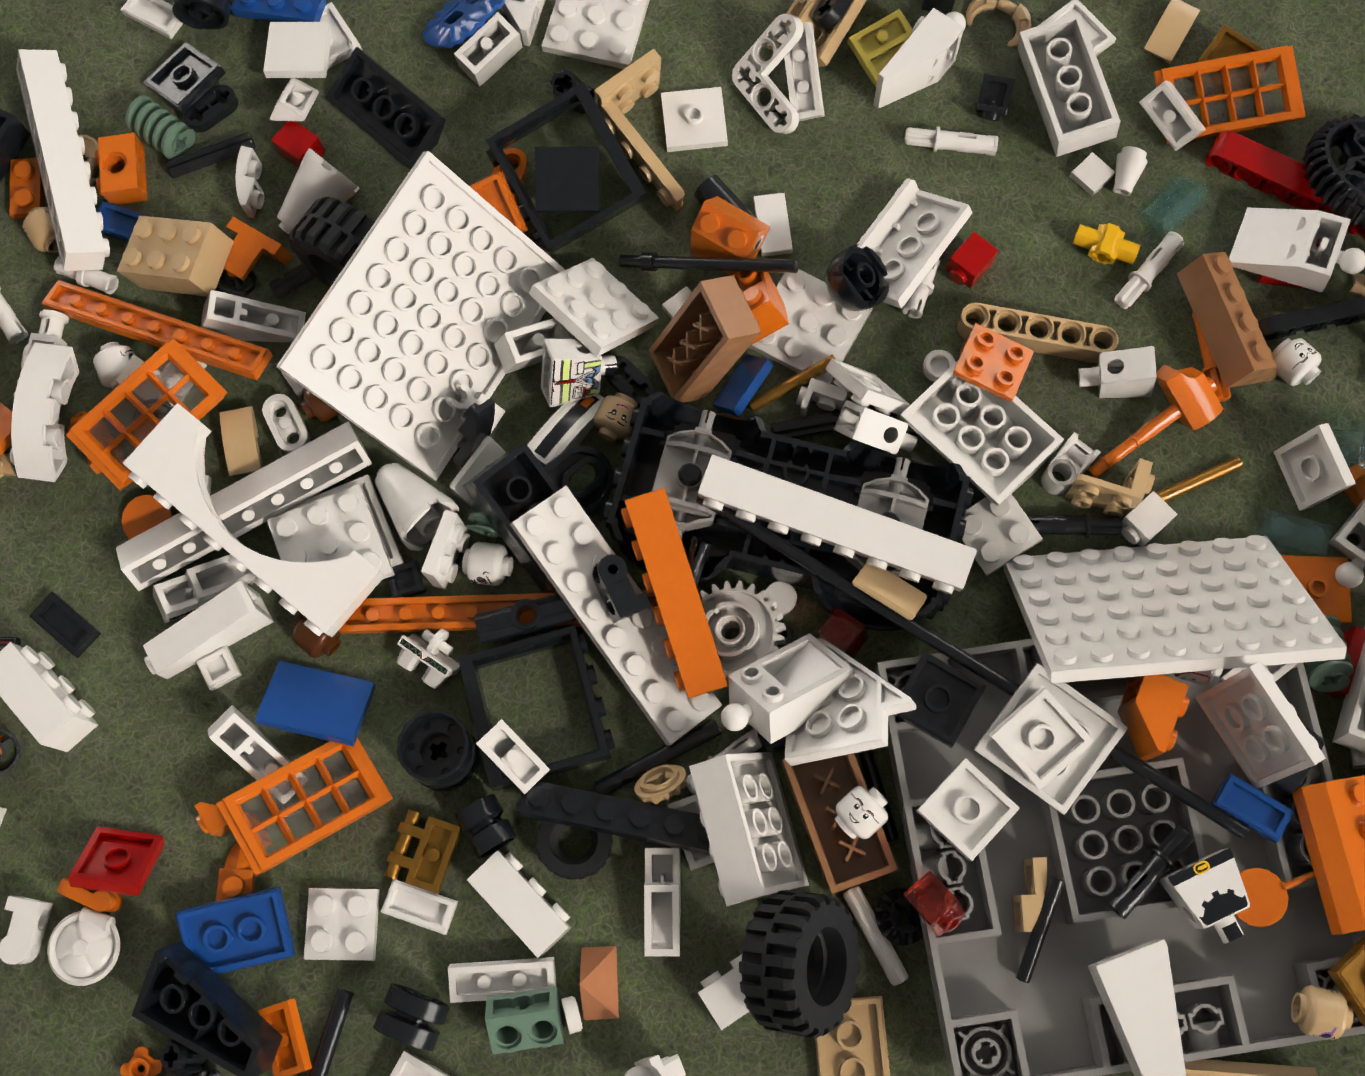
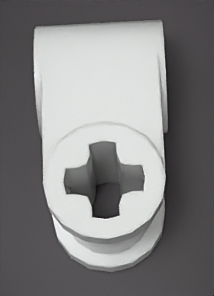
M1074 432L1044 471L1041 477L1043 488L1050 494H1063L1067 491L1077 474H1083L1101 451L1091 449L1078 439L1079 434ZM1052 472L1061 473L1065 481L1056 480Z

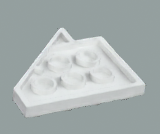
M818 638L821 643L853 668V674L799 729L786 735L785 760L790 766L888 746V716L916 710V704L911 697L823 638Z

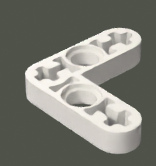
M781 14L775 18L738 61L732 71V80L735 86L774 132L783 134L792 133L797 128L799 114L768 75L800 40L803 34L801 20L790 14ZM786 23L791 24L789 26L790 35L784 34L786 32L784 27ZM766 44H771L773 55L771 59L764 61L761 54L762 49ZM745 70H751L748 75L753 82L758 84L754 85L752 82L744 80L746 78ZM764 89H769L771 100L766 106H763L760 102V94ZM776 109L779 113L787 114L785 117L786 125L780 124L782 118L778 113L772 112Z

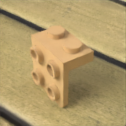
M1140 458L1125 477L1123 486L1088 475L1077 474L1067 489L1065 497L1072 499L1071 503L1077 507L1090 508L1094 506L1104 509L1103 513L1107 516L1123 518V516L1128 515L1142 502L1145 493H1150L1155 480V475L1150 474L1153 462Z

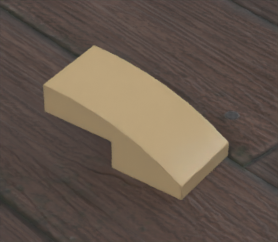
M1171 0L1143 51L1171 64L1197 18L1200 9L1181 0Z
M249 406L219 412L222 441L229 476L254 472L263 468L257 441L259 434L253 407Z
M1047 857L1023 859L1026 895L1012 896L1015 932H1031L1037 922L1045 897Z

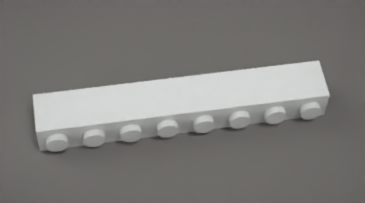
M18 49L16 71L63 271L103 270L105 257L110 255V246L108 239L102 237L103 217L101 212H96L97 193L95 187H90L89 184L91 179L90 164L83 159L85 153L84 140L82 136L77 135L76 131L79 128L77 112H72L71 110L73 103L71 88L65 86L67 80L66 66L64 63H60L57 50Z
M349 421L210 497L221 521L229 532L237 538L265 523L268 519L276 517L371 465L372 462ZM181 512L116 547L120 568L138 591L215 550L203 540L206 535L204 531L198 526L193 531L178 519Z
M713 454L698 490V496L704 499L703 505L718 511H722L723 507L736 511L735 516L742 520L754 523L756 518L769 522L767 528L775 532L787 535L788 530L802 534L800 540L818 547H820L821 542L835 546L834 553L853 559L854 554L868 558L866 561L867 565L881 570H886L888 565L901 570L899 576L918 583L920 578L934 582L932 588L951 595L953 590H963L977 552L975 548Z

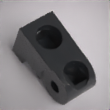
M611 554L606 555L595 564L592 570V577L614 624L644 610L651 604L645 593L636 596L626 576L628 569L623 558Z

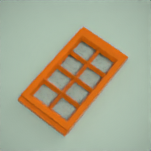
M1293 45L1169 67L1154 72L1156 87L1164 81H1170L1206 130L1193 140L1218 136L1221 131L1225 130L1241 132L1296 122L1306 118Z
M173 338L70 428L66 436L121 491L133 481L128 477L132 471L123 462L177 403L196 419L201 420L224 399L228 392Z
M357 738L354 747L329 741L223 798L216 805L255 876H258L393 800V797Z

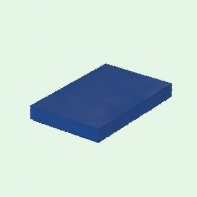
M279 661L256 714L255 721L259 725L354 747L375 690V683Z
M281 886L178 910L175 913L182 943L216 975L292 957L296 954Z

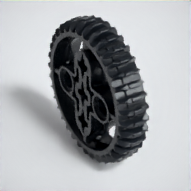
M1354 114L1352 117L1344 115L1342 118L1335 117L1331 122L1327 121L1324 126L1320 127L1308 142L1302 159L1304 161L1302 168L1306 171L1304 177L1310 180L1308 186L1316 189L1314 195L1323 199L1322 204L1329 205L1332 208V213L1337 212L1342 217L1351 219L1353 226L1358 224L1363 226L1365 230V116L1361 118L1359 115ZM1338 146L1342 152L1338 158L1340 164L1338 168L1335 166L1330 154V148Z

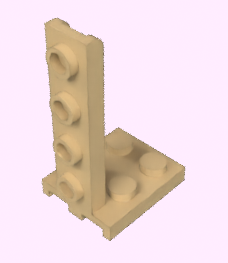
M652 49L596 88L594 93L598 98L595 100V103L612 133L620 142L619 145L625 156L629 160L633 158L639 166L638 171L641 177L647 183L652 182L656 187L660 201L666 207L670 205L677 212L683 207L684 190L624 116L625 113L632 109L637 99L642 96L644 98L650 97L659 87L661 57L655 49Z

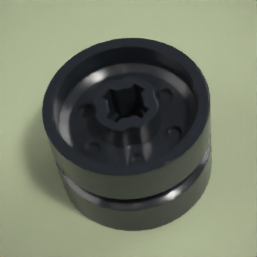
M173 0L172 12L180 22L192 28L219 30L228 25L231 0Z
M391 983L384 1002L396 1011L380 1009L373 1028L379 1033L401 1043L433 1051L440 1032L428 1023L444 1025L451 1006L439 999L426 996L417 990Z

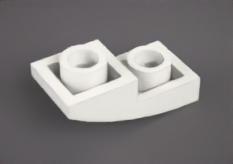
M241 146L236 164V191L241 207L248 217L254 218L257 209H261L264 204V192L257 182V179L261 176L262 164L253 148Z

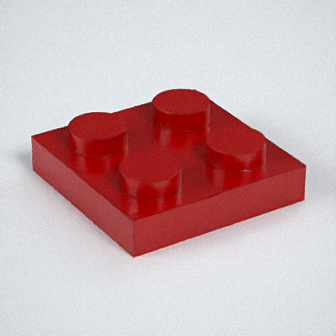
M97 826L68 876L70 887L139 896L164 847L163 835Z

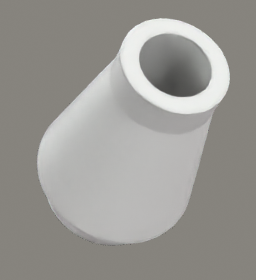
M1126 146L1122 148L1121 153L1117 154L1114 193L1125 196L1132 194L1135 184L1148 163L1146 159L1147 153L1144 150Z

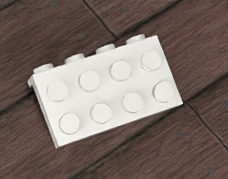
M909 178L897 189L894 196L857 243L859 244L857 247L864 248L867 246L871 248L881 258L886 267L888 275L883 277L884 287L889 285V292L883 301L884 303L902 309L971 216L972 211L968 204L919 190L915 180Z

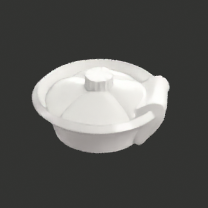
M84 907L81 911L68 915L58 923L50 936L47 956L51 969L59 979L71 985L86 986L103 979L113 969L120 952V937L115 926V918Z

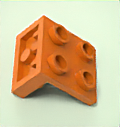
M975 323L959 351L961 355L953 370V374L1011 402L1015 398L1034 351Z

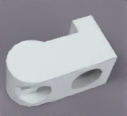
M8 896L4 910L13 911L8 933L0 942V958L3 962L7 964H28L37 957L53 903L20 896Z

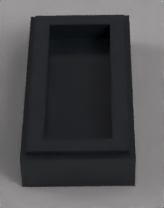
M51 592L29 615L30 618L77 658L101 634L54 592Z

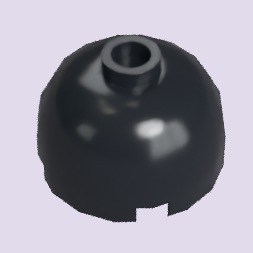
M854 244L832 258L826 270V285L829 294L840 307L850 311H863L875 307L886 299L889 292V285L884 287L883 277L888 274L881 258L867 246L864 248L857 247L859 244Z

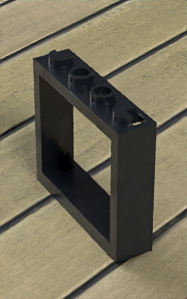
M584 82L485 139L490 147L486 151L494 167L501 166L512 194L516 193L521 201L517 206L525 222L531 220L536 228V231L532 233L533 237L541 249L547 247L550 253L568 245L648 198L642 184ZM581 104L631 194L553 239L540 214L535 211L534 203L503 149Z
M575 625L458 658L479 741L492 729V724L478 669L570 643L598 750L546 764L550 770L542 778L611 759L610 750L615 749L611 730H604L601 717L607 716L602 696L595 698L592 685L598 684L593 664L587 666L584 653L590 652L585 633L578 634ZM481 750L490 789L498 791L516 786L507 776H504V772Z

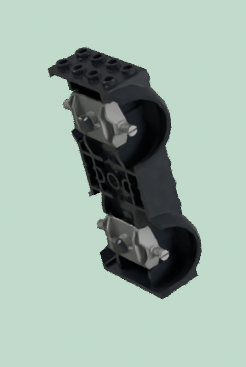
M656 392L647 398L642 397L640 408L634 407L630 420V426L633 427L631 438L626 437L621 452V457H624L622 469H616L612 488H616L614 499H608L603 519L607 520L606 528H609L611 539L617 540L621 551L631 562L647 571L644 560L637 561L631 542L637 540L633 527L626 528L621 509L626 508L624 500L665 488L686 555L692 536H699L703 538L704 542L707 539L713 543L698 582L715 577L724 568L814 590L817 600L823 609L835 618L848 624L877 631H897L904 629L697 502L698 490L711 455H716L958 543L963 538L967 522L962 520L961 517L964 518L966 509L970 507L974 489L968 488L970 476H966L960 464H935L903 458L875 450L856 440H853L843 450L766 432L761 417L747 418L713 412L677 401L666 393ZM758 518L755 520V522L763 527H768L769 522ZM770 530L852 582L868 559L854 554L853 559L844 557L833 552L835 546L821 542L820 547L808 544L800 540L802 534L788 530L787 535ZM887 565L886 570L927 595V599L914 618L915 621L919 622L923 618L933 619L937 611H943L945 604H948L950 594L932 588L934 583L932 581L920 578L918 583L899 576L901 570Z

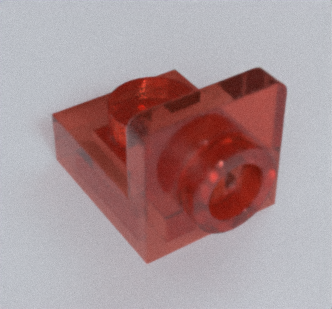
M839 608L834 610L819 630L821 638L853 659L868 640L865 624Z
M928 871L903 893L905 899L924 918L938 937L944 932L949 933L961 923L962 916L965 914L960 901L931 871Z

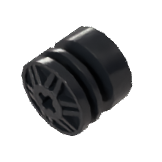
M427 710L415 715L404 725L398 736L397 754L400 764L422 786L433 791H451L463 786L473 776L478 766L479 749L474 736L456 716L443 710ZM439 749L446 751L448 754L445 759L438 758L436 755Z

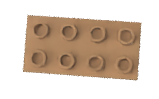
M733 275L699 282L651 346L649 352L670 397L685 403L708 396L759 336L761 330L757 319L753 316L744 298L743 291L739 288Z
M854 753L790 766L785 759L782 760L783 772L829 895L898 870L882 826L868 839H862L858 836L852 839L835 820V817L838 815L836 805L856 786H862L867 789Z

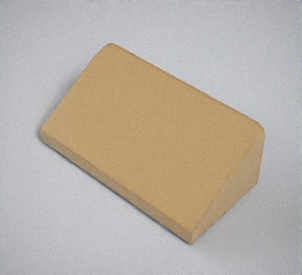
M867 564L864 565L852 582L855 587L909 621L915 618L927 599L925 593L890 571L881 570Z

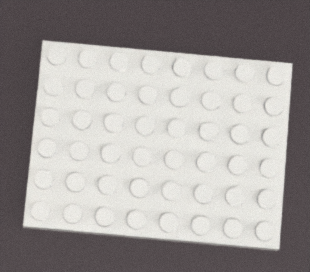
M425 151L418 158L276 368L433 481H437L457 450V444L464 437L458 431L463 423L459 418L464 410L450 407L446 403V399L454 398L457 402L461 400L462 394L455 388L456 384L468 386L472 391L473 397L476 392H481L488 398L492 396L505 375L494 343L504 333L539 323L547 310L531 297L529 292L533 284L558 274L565 269L432 153Z
M1250 535L1247 538H1217L1213 541L1201 542L1188 540L1178 544L1166 545L1153 543L1142 547L1118 546L1114 549L1106 550L1085 549L1081 552H1051L1047 555L1035 556L1021 554L1003 566L1007 580L1051 684L1249 667L1258 661L1267 666L1345 659L1347 646L1267 536Z

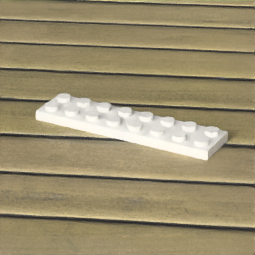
M567 486L510 524L667 746L672 745L722 706L713 691L689 699L686 690L679 692L674 677V672L679 671L675 658L670 660L668 658L663 640L669 637L665 625L658 627L652 605L613 624L593 581L592 570L595 564L606 555H615V553ZM627 572L626 576L629 579L636 596L643 594L637 586V584L632 579V577L630 576V574Z

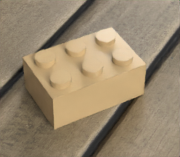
M139 216L117 272L143 289L208 297L210 290H216L234 241L211 222Z

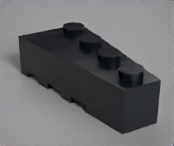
M182 942L155 951L132 1016L236 1076H259L271 1069L283 1036Z

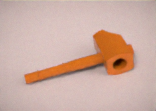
M1163 365L1156 372V380L1171 405L1145 423L1133 435H1129L1128 439L1104 457H1100L1101 459L1090 466L1087 472L1092 477L1097 478L1108 469L1111 470L1113 465L1137 447L1140 448V445L1156 436L1178 418L1184 426L1193 431L1210 423L1224 409L1215 394V391L1218 389L1215 382L1210 377L1206 378L1203 372L1193 367L1175 370L1167 365Z

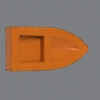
M237 842L231 848L224 868L219 870L216 901L254 892L256 876Z

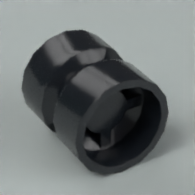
M490 794L476 800L455 815L463 831L472 834L469 842L478 859L494 853L517 838L509 820L501 819L503 809L495 794Z

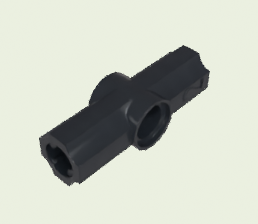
M559 594L536 600L522 599L512 606L475 615L477 633L482 644L522 634L534 635L541 629L577 621ZM527 610L536 612L532 623H520V616L523 612Z

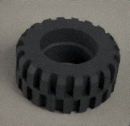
M329 196L319 198L290 231V248L311 273L317 276L324 285L331 287L375 221L368 218L362 211L356 210L352 205L341 202L337 198H330Z
M789 890L778 891V893L772 894L762 901L763 904L759 905L753 912V920L748 921L746 926V938L742 940L740 951H742V961H739V972L742 974V981L739 982L740 989L746 997L744 999L746 1008L757 1023L765 1029L818 1038L834 1030V1027L843 1021V1014L849 1011L852 1004L850 1001L851 997L856 993L858 985L856 984V977L860 972V964H858L860 944L856 940L858 935L857 928L851 922L853 917L837 898H833L831 895Z

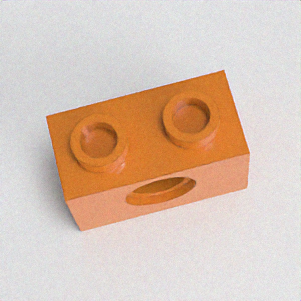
M127 133L99 137L98 150L95 151V160L100 170V178L96 179L97 190L100 196H104L109 203L115 205L148 201L145 147L136 134Z

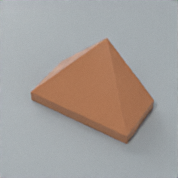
M616 946L581 948L579 985L584 1020L619 1019Z

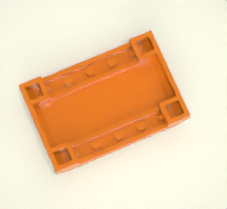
M1365 775L1298 787L1292 795L1331 934L1338 935L1365 930Z

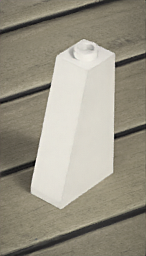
M240 580L144 644L143 647L148 655L144 657V661L153 675L157 674L165 679H169L197 664L196 661L225 645L230 646L274 621L261 595Z
M1154 939L1088 965L1134 1076H1186L1168 946L1165 939Z

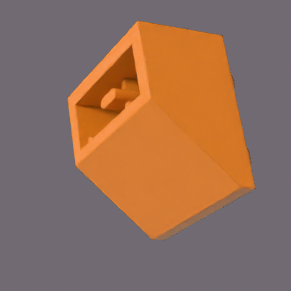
M738 271L733 274L761 330V333L752 344L789 324L785 304L768 272Z
M1163 674L1136 676L1128 681L1117 712L1122 723L1128 727L1126 730L1140 759L1147 761L1173 748L1178 736V731L1174 730L1178 716L1183 717L1190 702V697L1186 696L1188 684Z

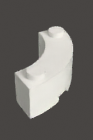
M35 342L29 354L23 357L21 363L22 370L17 383L12 410L10 461L15 465L18 478L55 482L68 459L65 449V426L58 424L61 404H68L71 389L79 374V368L73 347Z

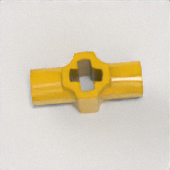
M1110 223L1099 224L1097 230L1080 224L1072 242L1074 245L1089 249L1087 256L1093 261L1102 264H1113L1117 259L1133 265L1140 249L1139 244L1123 239L1125 232L1119 226Z

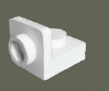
M811 378L808 388L801 387L796 404L801 406L799 416L806 417L811 401L817 402L816 405L825 411L842 410L848 391Z

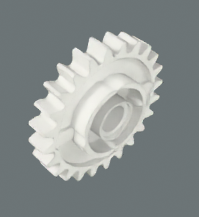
M739 580L735 588H731L729 582L725 581L722 590H719L715 584H712L711 594H707L703 590L700 591L701 602L727 683L728 675L778 650L777 645L786 644L784 636L779 634L786 631L785 624L778 622L783 618L781 610H775L777 603L774 599L767 601L768 594L765 590L757 594L755 584H751L745 590L742 581ZM729 629H740V633L736 638H725V634Z

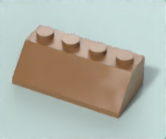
M1226 252L1202 254L1178 272L1177 276L1226 388L1268 382L1275 379L1277 366L1272 357L1271 350L1266 344L1258 321L1253 315L1245 292L1240 286L1233 270V265L1228 259Z

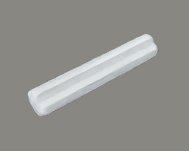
M854 886L845 891L843 897L890 983L896 986L906 981L908 973L891 942L880 932L876 923L875 913L861 888Z

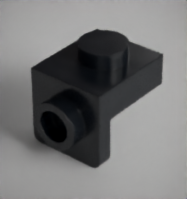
M984 73L975 110L982 112V119L999 121L1000 116H1007L1015 79Z

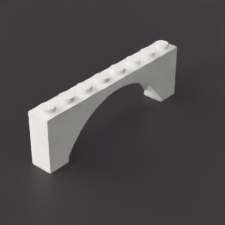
M177 403L123 462L132 471L128 477L143 489L147 485L154 489L156 493L153 498L168 510L172 506L179 510L181 514L178 516V519L193 531L197 526L204 531L206 535L203 540L219 552L223 547L229 552L231 556L228 561L243 573L248 568L257 577L253 582L268 594L272 590L279 594L282 598L278 603L291 614L295 615L299 611L307 618L304 625L316 635L320 636L324 632L333 637L385 575L355 550L349 556L329 561L290 562L261 555L240 543L221 521L208 491L204 454L206 437L212 431Z

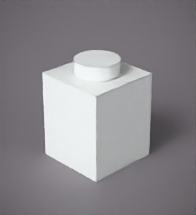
M1153 491L1124 517L1121 533L1127 541L1142 547L1178 514Z

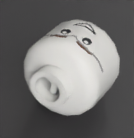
M1287 338L1272 352V357L1277 366L1276 374L1290 386H1295L1302 382L1308 385L1321 372L1318 368L1322 360L1320 353L1302 338L1294 340Z
M856 786L837 803L836 812L838 815L835 817V820L852 839H855L857 836L862 839H868L887 822L888 814L884 806L888 802L876 788L873 787L868 791L862 786Z

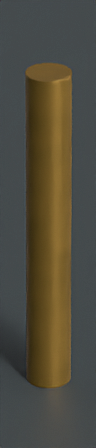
M831 354L751 399L749 404L752 410L756 412L810 382L811 378L815 379L826 373V367L832 358L835 359L834 355Z
M1237 456L1158 491L1156 494L1165 502H1168L1243 467L1242 461Z

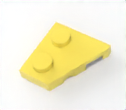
M900 9L852 35L847 41L875 87H877L879 73L912 34L913 29Z

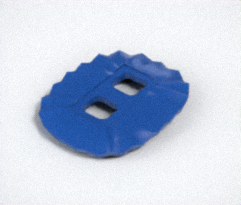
M452 0L444 3L443 9L435 12L434 19L426 23V29L422 32L424 41L436 48L451 49L455 44H462L466 37L474 35L477 28L482 27L488 18L495 15L496 10L503 7L505 0Z

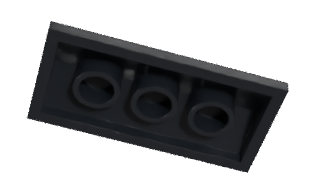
M359 47L354 49L325 96L329 102L410 169H412L423 152H430L438 144L446 121L441 114Z

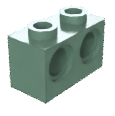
M557 986L487 997L485 1023L492 1055L514 1053L520 1050L539 1047L547 1048L563 1044L564 1023Z

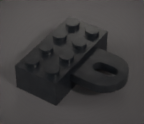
M524 442L512 447L465 483L463 487L541 591L555 590V588L510 524L565 486L568 487L589 516L603 505L611 495L614 473L609 460L595 448L589 446L571 447L562 451L542 466ZM585 464L591 465L596 473L594 480L579 492L572 490L569 485L570 476Z

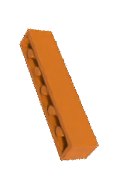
M665 488L624 500L626 508H622L621 513L626 528L633 527L637 540L631 542L637 561L644 560L648 572L642 574L647 593L654 592L658 606L652 607L658 627L665 625L669 637L663 640L669 660L675 658L679 671L674 672L679 692L686 690L689 699L727 687V679Z

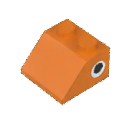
M716 196L704 201L693 224L690 253L697 257L756 259L771 226ZM723 271V272H725V273L728 274V275H733V274L737 273L738 271Z

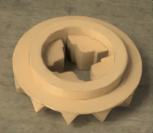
M660 765L644 773L636 782L634 791L637 799H641L643 803L653 802L658 804L661 800L665 799L669 801L671 796L679 795L680 789L688 785V776L682 766Z

